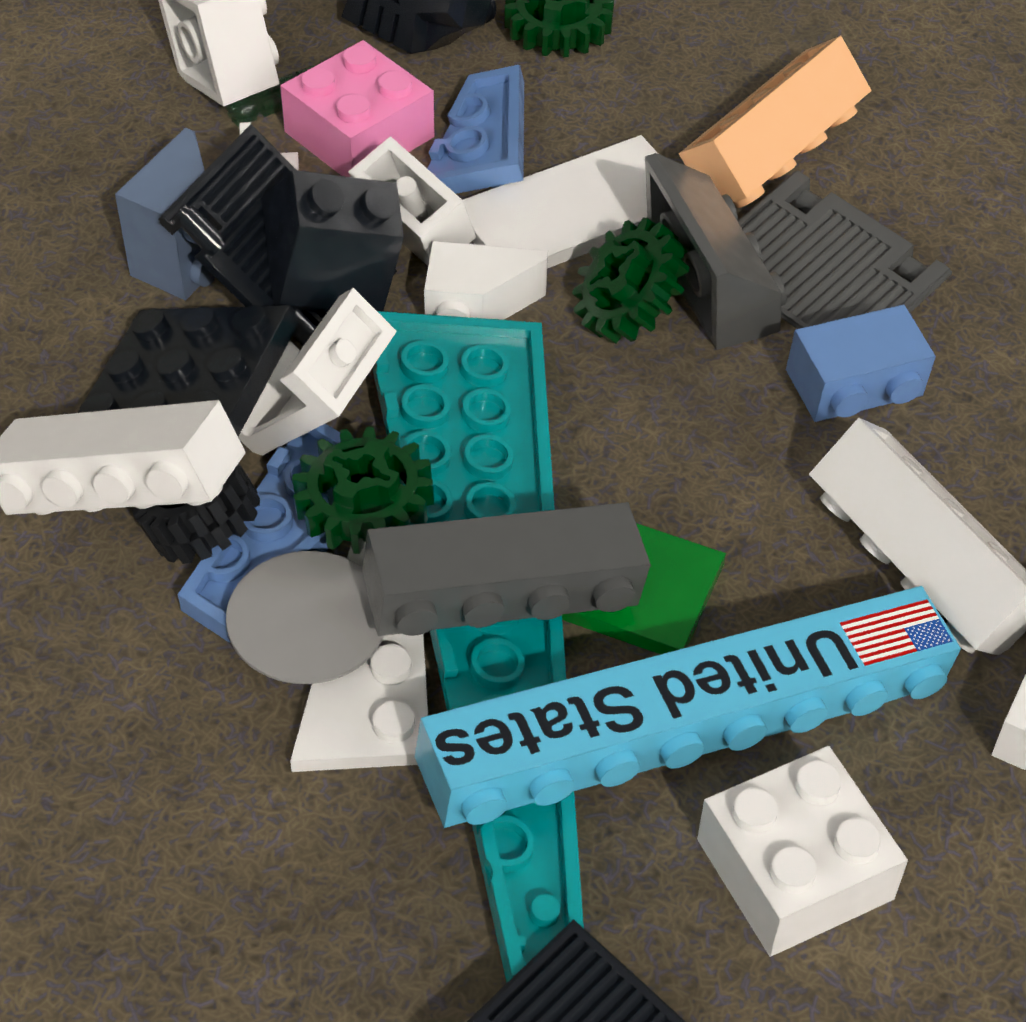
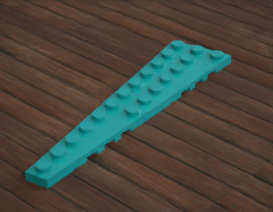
M377 311L397 331L372 367L386 434L388 435L392 431L398 432L400 448L413 442L419 445L420 459H429L431 463L434 505L427 506L428 521L426 523L555 510L542 323ZM400 478V484L405 485V483ZM562 615L549 620L528 618L502 621L482 628L461 626L430 630L447 711L566 680ZM574 791L557 803L545 806L531 803L506 810L502 815L490 822L472 825L506 983L573 919L584 928Z

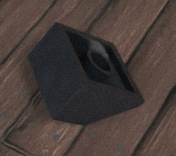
M292 170L261 198L274 306L290 305L294 310L327 313L340 295L354 288L376 311H384L404 239L397 183Z

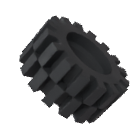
M238 463L223 484L222 491L212 502L196 506L189 505L188 503L155 505L146 509L135 508L132 509V512L162 557L164 556L167 561L175 563L179 558L182 564L192 563L195 554H198L201 560L212 557L211 549L217 545L220 546L222 551L232 545L228 538L233 534L242 537L248 530L244 521L255 520L258 512L254 507L260 506V498L240 463Z

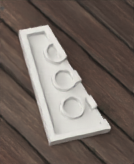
M366 542L360 554H353L352 547H350L347 559L363 567ZM404 634L385 635L376 652L362 666L343 677L311 685L290 760L292 772L418 765L414 756L420 718L428 716L423 634L415 636Z

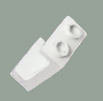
M354 288L340 295L301 350L289 341L238 437L239 440L252 452L263 456L339 417L397 331Z

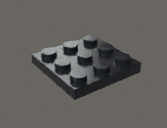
M290 305L199 307L187 309L154 308L140 310L112 357L108 360L106 367L87 398L81 404L78 413L219 400L239 437L299 322Z

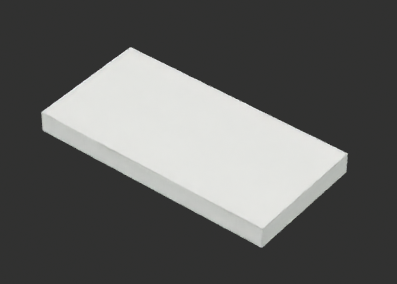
M642 135L526 176L523 178V181L504 184L463 199L476 235L473 243L476 245L548 250L547 268L587 254L592 247L600 248L605 243V233L609 230L618 236L621 234L625 221L630 220L638 226L643 217L647 218L645 156L657 152Z

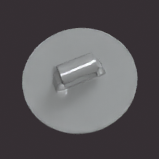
M320 551L291 552L273 557L256 566L237 584L228 602L226 625L233 648L251 668L269 678L294 684L323 683L353 672L369 660L384 636H378L362 573L363 567L345 557Z

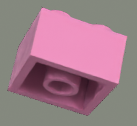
M364 40L280 85L284 131L341 176L350 177L348 171L390 136L408 152L434 138V90Z

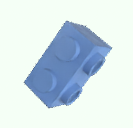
M899 305L796 329L786 371L814 422L838 416L850 417L862 410L891 403L903 404L916 397L923 396L936 356L906 306Z

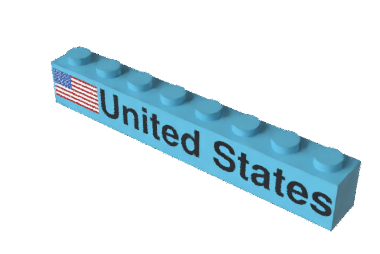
M919 586L420 718L414 757L443 827L447 828L464 822L480 825L498 818L506 810L531 803L541 806L551 805L563 800L573 791L602 784L605 787L618 786L629 781L640 772L665 765L672 769L681 768L691 764L701 755L728 747L734 751L744 750L757 744L764 737L788 730L794 733L807 732L816 728L827 719L852 713L854 716H863L877 710L886 702L910 695L913 699L926 698L939 691L946 684L947 676L961 647L924 588Z

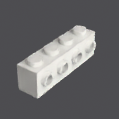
M219 400L15 419L0 436V506L6 515L27 513L46 515L59 511L85 510L87 512H95L106 508L122 507L146 509L155 505L185 503L193 506L212 502L219 495L223 484L246 452Z
M858 418L809 473L825 491L820 496L821 501L840 519L846 522L852 519L864 532L859 539L860 542L874 557L885 564H889L891 561L905 575L900 582L905 590L919 586L924 588L936 609L948 620L946 625L962 649L971 654L976 650L994 655H1000L1007 651L1026 632V569L886 429Z

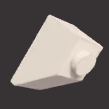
M433 241L424 288L425 315L504 320L546 296L548 250Z

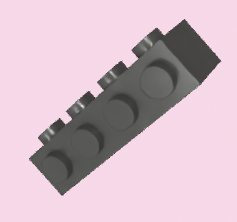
M629 502L368 529L362 573L378 636L394 634L415 636L436 629L461 626L482 628L502 621L528 618L549 620L569 613L594 610L615 612L628 606H636L639 604L651 564Z

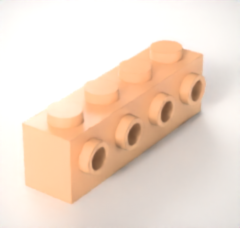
M838 36L803 51L682 150L679 155L686 166L709 175L720 194H728L736 208L744 207L764 194L765 190L762 184L767 180L777 179L792 170L797 165L794 160L797 154L806 153L822 144L828 138L825 133L826 129L836 127L852 118L858 112L855 105L872 90L842 36Z

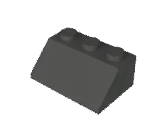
M657 153L645 156L647 218L655 224L658 222L663 224L679 237L677 241L687 248L688 252L681 260L689 266V272L678 277L677 283L685 288L683 295L716 350L779 332L781 306L787 302L785 287L780 276L776 272L769 273L762 262L761 250L755 236L751 232L745 234L739 225L736 208L728 194L721 195L710 176Z

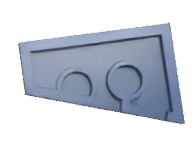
M520 65L468 75L447 115L450 125L443 139H435L429 150L431 162L427 168L455 194L488 187L496 188L504 184L523 181L524 78Z

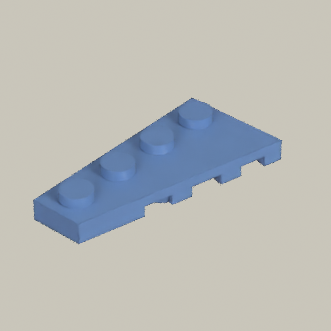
M323 424L288 442L285 448H277L267 463V475L256 489L257 495L260 498V506L254 507L258 512L255 520L244 521L248 530L242 537L235 534L230 536L228 539L232 545L222 551L219 545L212 548V557L199 562L178 593L182 612L229 643L231 641L226 625L228 602L235 587L248 572L261 563L279 555L298 551L326 552L329 549L327 548L325 532L311 538L307 534L305 520H298L292 483L293 474L302 472L301 456L303 454L319 456L317 441L324 439L333 445L340 443V432L327 424ZM322 493V497L329 503L328 495Z

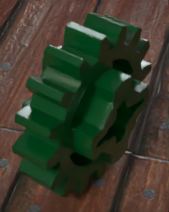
M505 0L504 27L510 29V39L512 41L523 39V49L530 50L535 46L542 47V56H548L552 50H559L563 57H569L570 49L574 48L586 54L589 53V42L601 46L604 44V34H611L614 0Z
M645 217L642 218L638 226L630 220L625 221L621 234L618 236L610 230L605 233V243L600 248L592 247L589 251L593 258L590 266L579 267L577 272L585 278L584 283L578 285L572 291V294L581 300L573 308L574 313L583 319L581 324L597 336L605 337L617 344L621 336L630 342L635 341L641 326L652 332L655 329V318L660 313L670 315L673 311L667 303L670 297L683 294L685 289L677 283V278L689 272V266L681 260L688 251L684 245L677 241L679 237L660 222L655 224Z
M367 427L363 437L355 439L347 429L340 430V443L333 445L324 439L317 441L319 456L303 454L300 458L302 472L292 476L293 497L298 520H305L307 534L311 538L325 532L327 548L332 550L339 546L343 540L351 541L353 554H360L366 542L368 529L410 525V522L425 524L428 521L427 506L434 505V487L429 459H420L419 445L415 442L400 448L399 433L396 431H392L381 440L376 439L374 427ZM400 478L405 483V485L400 484ZM322 493L328 495L329 503L322 497Z

